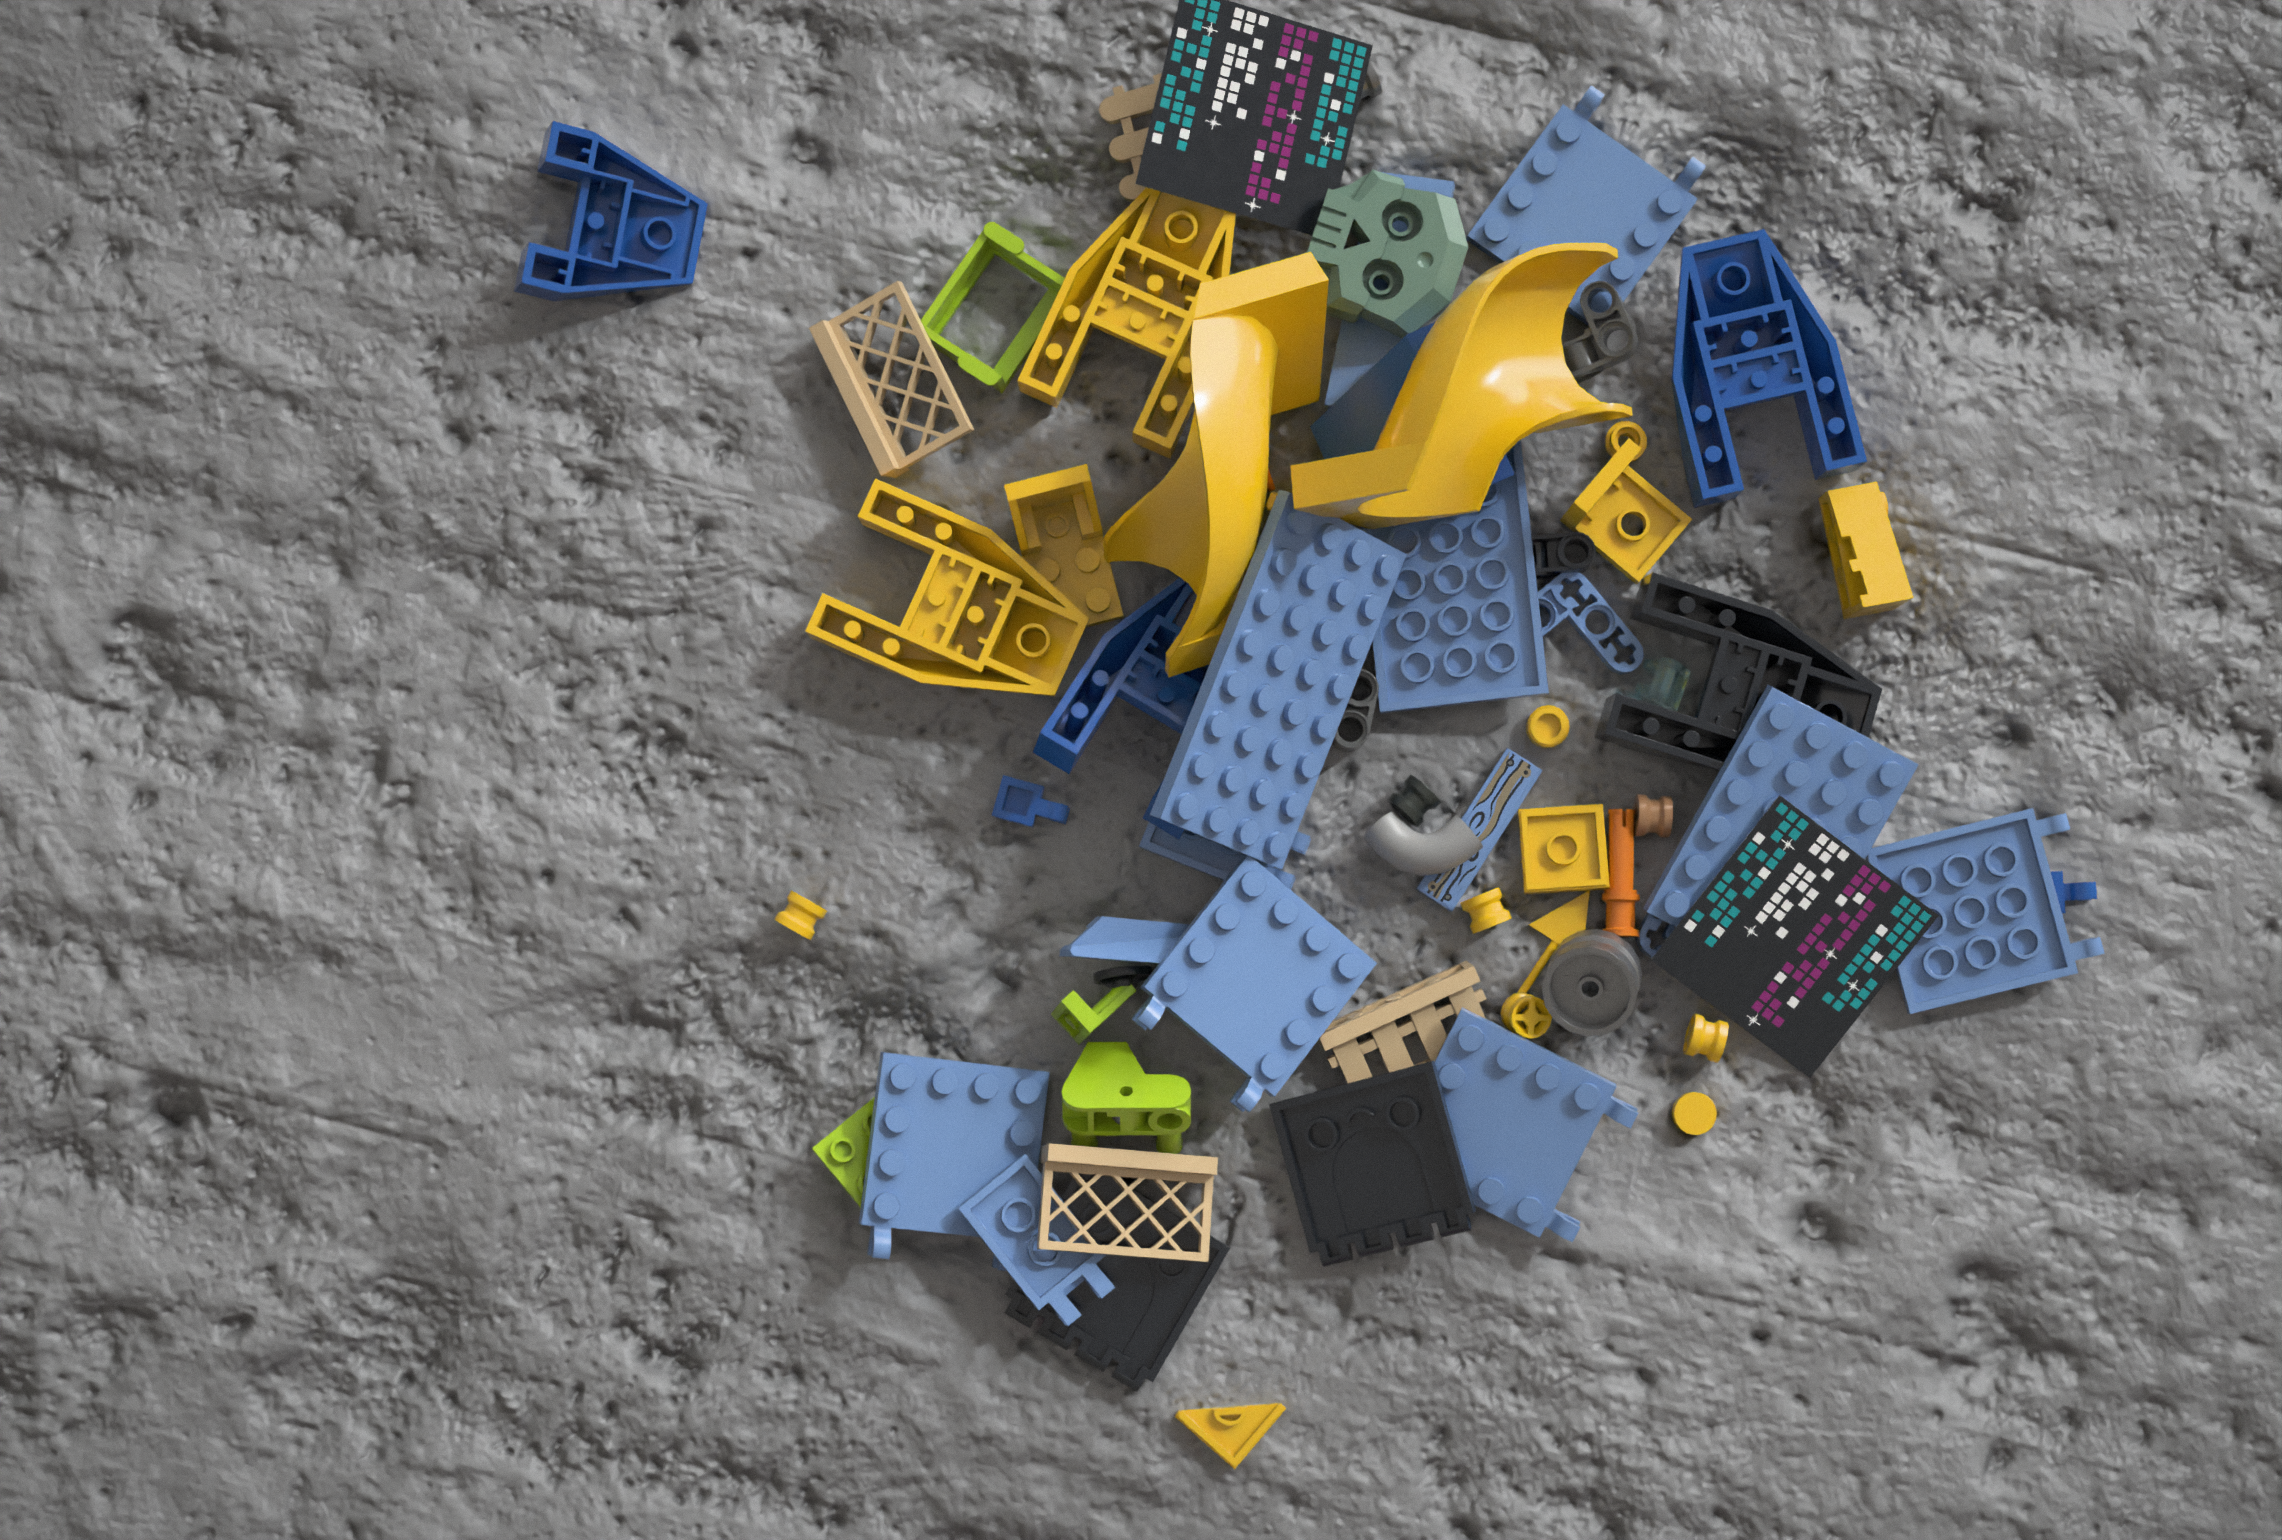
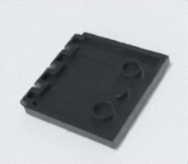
M1434 1060L1269 1104L1309 1252L1319 1253L1323 1267L1353 1260L1350 1243L1354 1242L1357 1253L1362 1258L1393 1250L1394 1245L1391 1233H1396L1398 1244L1403 1248L1434 1240L1435 1236L1431 1223H1437L1442 1238L1472 1230L1468 1214L1474 1213L1476 1208Z
M1079 1174L1085 1182L1094 1176ZM1101 1176L1090 1186L1091 1190L1105 1206L1123 1191L1113 1178L1108 1176ZM1072 1179L1061 1198L1063 1202L1080 1188L1074 1179ZM1134 1189L1132 1190L1147 1209L1155 1203ZM1085 1192L1067 1206L1082 1226L1100 1211ZM1127 1195L1109 1210L1124 1229L1142 1215ZM1162 1206L1152 1213L1153 1217L1166 1232L1170 1231L1183 1219ZM1104 1215L1086 1230L1098 1245H1108L1120 1234ZM1147 1219L1129 1233L1140 1248L1149 1249L1162 1238ZM1187 1222L1171 1238L1182 1251L1198 1252L1199 1234ZM1210 1235L1208 1262L1106 1255L1096 1264L1115 1288L1101 1299L1094 1294L1085 1280L1066 1295L1081 1314L1069 1326H1065L1049 1303L1038 1311L1014 1280L1005 1294L1012 1298L1004 1313L1028 1328L1032 1326L1039 1314L1045 1320L1039 1328L1038 1334L1065 1350L1068 1349L1076 1336L1082 1341L1074 1354L1075 1356L1102 1372L1105 1371L1113 1358L1119 1363L1111 1377L1137 1392L1145 1378L1151 1382L1156 1378L1231 1247ZM1124 1238L1116 1245L1131 1247ZM1166 1242L1158 1248L1161 1250H1172Z

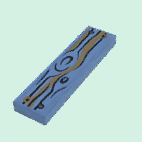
M1506 748L1461 818L1480 840L1483 848L1469 860L1446 873L1425 875L1416 890L1452 912L1543 770L1509 748Z

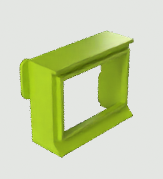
M988 222L929 307L921 322L935 349L957 362L962 370L985 385L993 386L1002 394L1030 354L1065 278L1023 251L1024 242L1022 239L999 224ZM996 255L1048 290L994 369H992L976 357L940 336V334Z

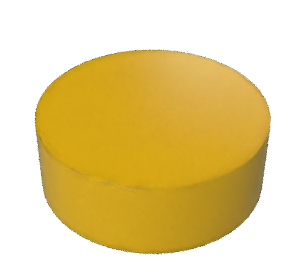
M1551 705L1537 708L1530 714L1526 722L1528 738L1533 744L1541 748L1558 746L1566 739L1570 728L1566 714L1560 708Z
M1688 1092L1678 1097L1673 1104V1122L1684 1133L1691 1135L1706 1133L1713 1127L1716 1121V1107L1713 1101L1705 1094Z

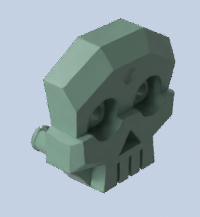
M1372 169L1371 172L1350 185L1334 190L1328 188L1307 253L1311 252L1329 279L1326 315L1353 324L1360 318H1363L1403 338L1407 334L1430 324L1449 306L1468 250V243L1456 199L1436 192L1405 188L1402 178ZM1402 221L1406 224L1407 230L1398 232L1393 228L1392 223ZM1351 231L1360 245L1344 249L1349 232ZM1383 279L1387 282L1388 288L1383 291L1377 290L1373 285V281Z

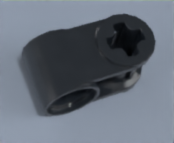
M1582 532L1557 534L1531 533L1536 580L1552 578L1561 573H1583L1589 568L1595 557L1596 548L1594 542L1588 535ZM1572 544L1581 546L1585 550L1586 560L1581 563L1568 561L1564 555V548Z

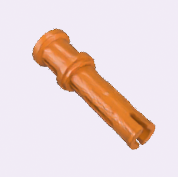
M1608 809V873L1610 887L1609 889H1604L1602 894V901L1606 902V928L1602 930L1615 933L1619 937H1639V930L1635 928V903L1640 901V894H1638V890H1633L1635 810Z

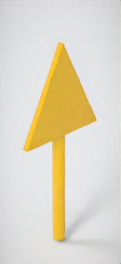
M1590 890L1529 924V926L1551 939V942L1517 993H1527L1563 939L1586 929Z

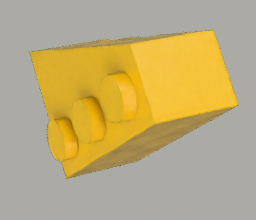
M1872 482L1828 490L1820 496L1818 500L1843 619L1892 611L1913 599L1888 518L1887 498L1884 492H1880L1878 483Z

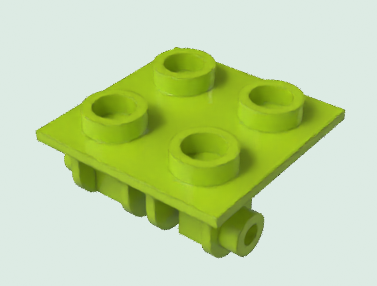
M875 1097L812 1148L814 1153L860 1208Z

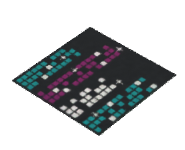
M1179 0L1135 184L1312 236L1328 188L1331 190L1340 188L1373 45L1229 0Z
M1779 795L1655 953L1651 961L1810 1078L1939 915Z

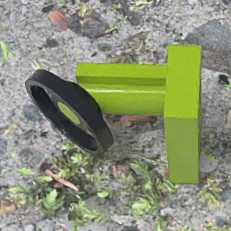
M1124 966L1095 972L1093 974L1094 983L1104 985L1112 989L1090 1008L1072 990L1057 1005L1051 1015L1075 1042L1080 1045L1137 991L1135 989L1137 982L1146 980L1153 972L1152 967Z

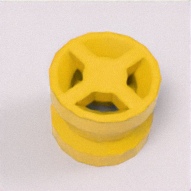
M1499 887L1460 903L1463 911L1469 913L1472 920L1470 924L1472 934L1512 919L1509 910L1502 907L1500 902L1502 893Z
M791 890L787 896L788 905L784 911L778 912L774 920L811 940L815 934L814 926L817 920L823 919L828 911Z
M1524 992L1514 993L1505 1000L1501 1008V1020L1504 1026L1511 1032L1524 1038H1538L1546 1033L1550 1027L1552 1016L1545 1007L1544 1000ZM1525 1006L1527 1007V1009L1522 1014H1518L1525 1008Z
M1693 1014L1686 1030L1683 1054L1689 1056L1702 1054L1706 1056L1708 1061L1718 1063L1723 1055L1728 1037V1022L1718 1020L1712 1023L1706 1021L1702 1015Z

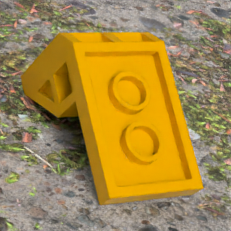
M1087 464L1005 484L1004 488L1022 558L1089 618L1086 628L1124 618L1111 565L1104 558L1103 531Z

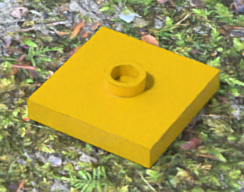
M1603 804L1518 809L1524 895L1609 889Z

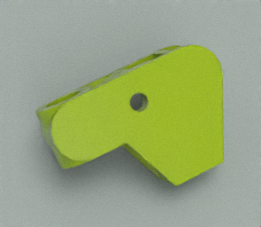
M1088 1042L1061 1091L1062 1120L1066 1129L1071 1132V1144L1075 1146L1098 1147L1097 1136L1157 1135L1156 1149L1159 1153H1180L1183 1148L1182 1132L1186 1131L1191 1124V1087L1189 1082L1178 1075L1145 1074L1127 1042ZM1112 1117H1120V1125Z

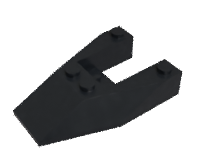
M1654 572L1641 579L1630 619L1715 645V650L1695 717L1616 693L1606 698L1595 734L1596 739L1634 751L1720 771L1767 685L1869 738L1882 688L1777 612Z

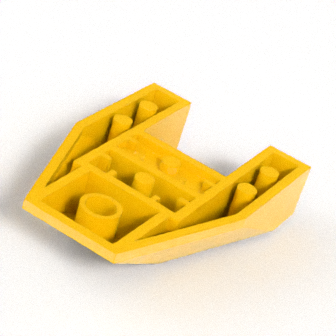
M1146 187L1070 267L1017 380L1019 391L1057 408L1094 328L1166 359L1133 429L1132 439L1134 443L1171 459L1194 407L1190 355L1191 331L1200 283L1230 274L1236 213Z
M875 478L858 514L861 524L931 555V560L900 627L822 593L805 630L807 635L811 639L921 684L1055 697L1086 629L1089 618L991 529Z

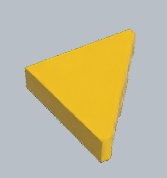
M1282 1403L1186 1409L1178 1410L1174 1416L1235 1469L1286 1410V1407Z

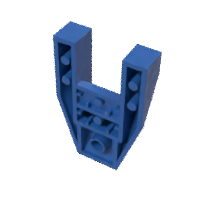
M1765 229L1683 247L1681 250L1671 382L1683 465L1694 508L1735 499L1744 490L1724 412L1736 408L1794 396L1815 480L1854 472L1867 462L1836 339Z
M1179 577L1102 636L1041 730L1033 750L1034 754L1070 774L1118 697L1182 734L1209 665L1172 677H1168L1165 671L1166 652L1181 632L1197 597L1186 581ZM1161 783L1152 797L1143 819L1179 840L1185 829L1150 815L1161 788Z

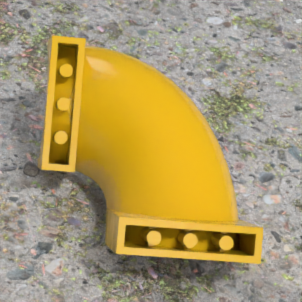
M1607 243L1552 244L1535 248L1488 269L1474 280L1438 317L1427 334L1411 365L1374 450L1290 466L1294 509L1322 517L1340 518L1349 524L1371 530L1478 512L1481 509L1501 460L1521 439L1533 432L1542 433L1633 416L1632 407L1624 404L1600 402L1577 384L1565 363L1561 340L1565 312L1578 287L1599 267L1618 259L1617 249Z
M1311 252L1200 283L1191 331L1190 355L1195 407L1186 446L1165 478L1125 512L1104 536V558L1107 562L1142 561L1166 568L1186 581L1197 595L1186 623L1166 652L1165 671L1168 677L1210 664L1255 552L1267 493L1271 415L1319 401L1329 279Z

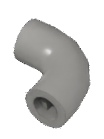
M1393 811L1373 824L1364 836V840L1376 854L1394 868L1420 876L1446 873L1469 860L1483 848L1477 836L1457 815L1435 832L1421 834L1412 830L1397 812Z

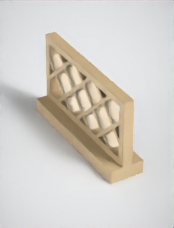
M896 281L829 321L821 320L809 327L881 476L897 478L909 471L908 467L974 431L902 282ZM895 295L902 307L897 325L879 319L883 303ZM872 309L871 316L864 315V313ZM857 317L869 321L862 345L851 342L844 328L845 324ZM907 320L912 329L905 328ZM877 324L895 329L889 353L870 348ZM904 332L915 335L920 344L915 362L897 356ZM854 348L861 349L859 357ZM869 352L887 358L880 382L868 378L864 370ZM925 357L927 358L930 366L924 365ZM895 361L914 366L907 390L889 385ZM922 369L933 372L938 381L933 399L915 393ZM872 384H873V385H876V386H879V387H878L877 394H876V392H875V390H874ZM887 389L905 395L899 418L886 415L882 406ZM943 394L945 395L948 403L942 402ZM913 398L932 403L925 427L907 422ZM940 406L952 410L959 424L957 428L946 434L933 430ZM890 421H891V422H894V423H897V424H896L895 431H894V429H893V427H892ZM905 426L923 432L918 450L909 455H906L900 443ZM931 435L939 437L930 442Z
M1052 1143L1042 1146L1041 1163L1043 1164L1037 1249L1208 1262L1214 1175H1217L1218 1157ZM1053 1172L1069 1173L1080 1186L1064 1202L1052 1190ZM1079 1174L1094 1176L1085 1182ZM1101 1176L1112 1177L1123 1190L1106 1206L1090 1188ZM1122 1178H1132L1136 1180H1134L1129 1186H1127V1184L1122 1180ZM1144 1179L1153 1180L1164 1193L1149 1209L1132 1192ZM1163 1181L1178 1183L1169 1189ZM1185 1183L1202 1184L1201 1203L1189 1213L1174 1193ZM1085 1192L1100 1211L1082 1226L1067 1206ZM1127 1195L1142 1215L1124 1229L1109 1210ZM1052 1199L1058 1208L1050 1214ZM1167 1199L1184 1216L1168 1232L1164 1230L1152 1215ZM1062 1212L1078 1231L1065 1242L1048 1241L1049 1222ZM1199 1212H1200V1225H1199V1223L1194 1219V1216H1195L1197 1213H1199ZM1103 1215L1120 1233L1108 1245H1098L1086 1231ZM1145 1219L1150 1222L1162 1237L1149 1249L1140 1248L1129 1235ZM1187 1222L1199 1234L1198 1252L1182 1251L1171 1238ZM1082 1235L1089 1244L1073 1242ZM1124 1238L1131 1247L1116 1245ZM1166 1242L1172 1250H1161L1158 1248Z

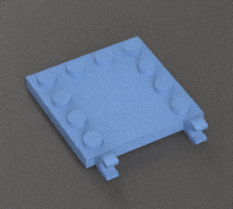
M1590 86L1574 111L1564 104L1561 106L1466 237L1468 242L1499 264L1535 248L1552 244L1594 242L1607 243L1616 248L1618 259L1599 267L1578 287L1566 310L1587 326L1589 324L1580 303L1581 293L1584 288L1592 282L1605 281L1617 290L1624 302L1698 200V198L1689 193V190L1706 167L1703 163L1692 157L1674 182L1592 125L1588 120L1604 97V94L1593 86ZM1607 292L1596 294L1591 301L1592 311L1601 313L1608 310L1612 303L1611 294Z
M2031 808L1871 848L1866 861L1939 915L1896 969L1907 1014L2077 974L2076 960L2105 954L2100 937L2070 943L2041 839L2042 836L2070 830L2066 813L2036 820L2034 810Z
M1244 855L1140 987L1149 995V998L1131 1020L1143 1030L1147 1028L1151 1030L1163 1015L1164 1010L1169 1011L1247 1077L1229 1102L1241 1112L1245 1110L1250 1112L1258 1103L1263 1091L1270 1097L1276 1096L1377 963L1253 857Z
M1462 1007L1435 1060V1065L1474 1205L1539 1238L1545 1227H1547L1560 1237L1573 1242L1580 1229V1221L1556 1210L1555 1207L1602 1114L1604 1113L1616 1122L1631 1128L1638 1115V1109L1612 1096L1617 1087L1615 1083Z
M880 1052L859 1224L871 1226L867 1255H870L872 1258H890L891 1228L979 1237L957 1208L1024 1154L1028 1156L1038 1169L1050 1072ZM993 1255L992 1267L997 1268V1270L1006 1271Z

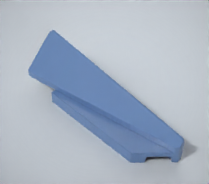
M1099 916L1093 919L1086 926L1087 929L1071 944L1062 947L1059 956L1158 965L1190 924Z

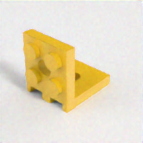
M1628 438L1573 502L1560 521L1573 532H1582L1588 535L1594 542L1596 551L1637 585L1692 521V518L1628 466L1641 451V448ZM1629 514L1638 516L1643 522V532L1638 536L1626 534L1621 527V521L1624 516Z

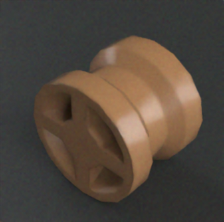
M1637 794L1633 804V810H1635L1634 836L1643 837L1647 833H1656L1661 838H1669L1673 824L1672 797L1661 796L1656 800L1649 799L1646 795Z

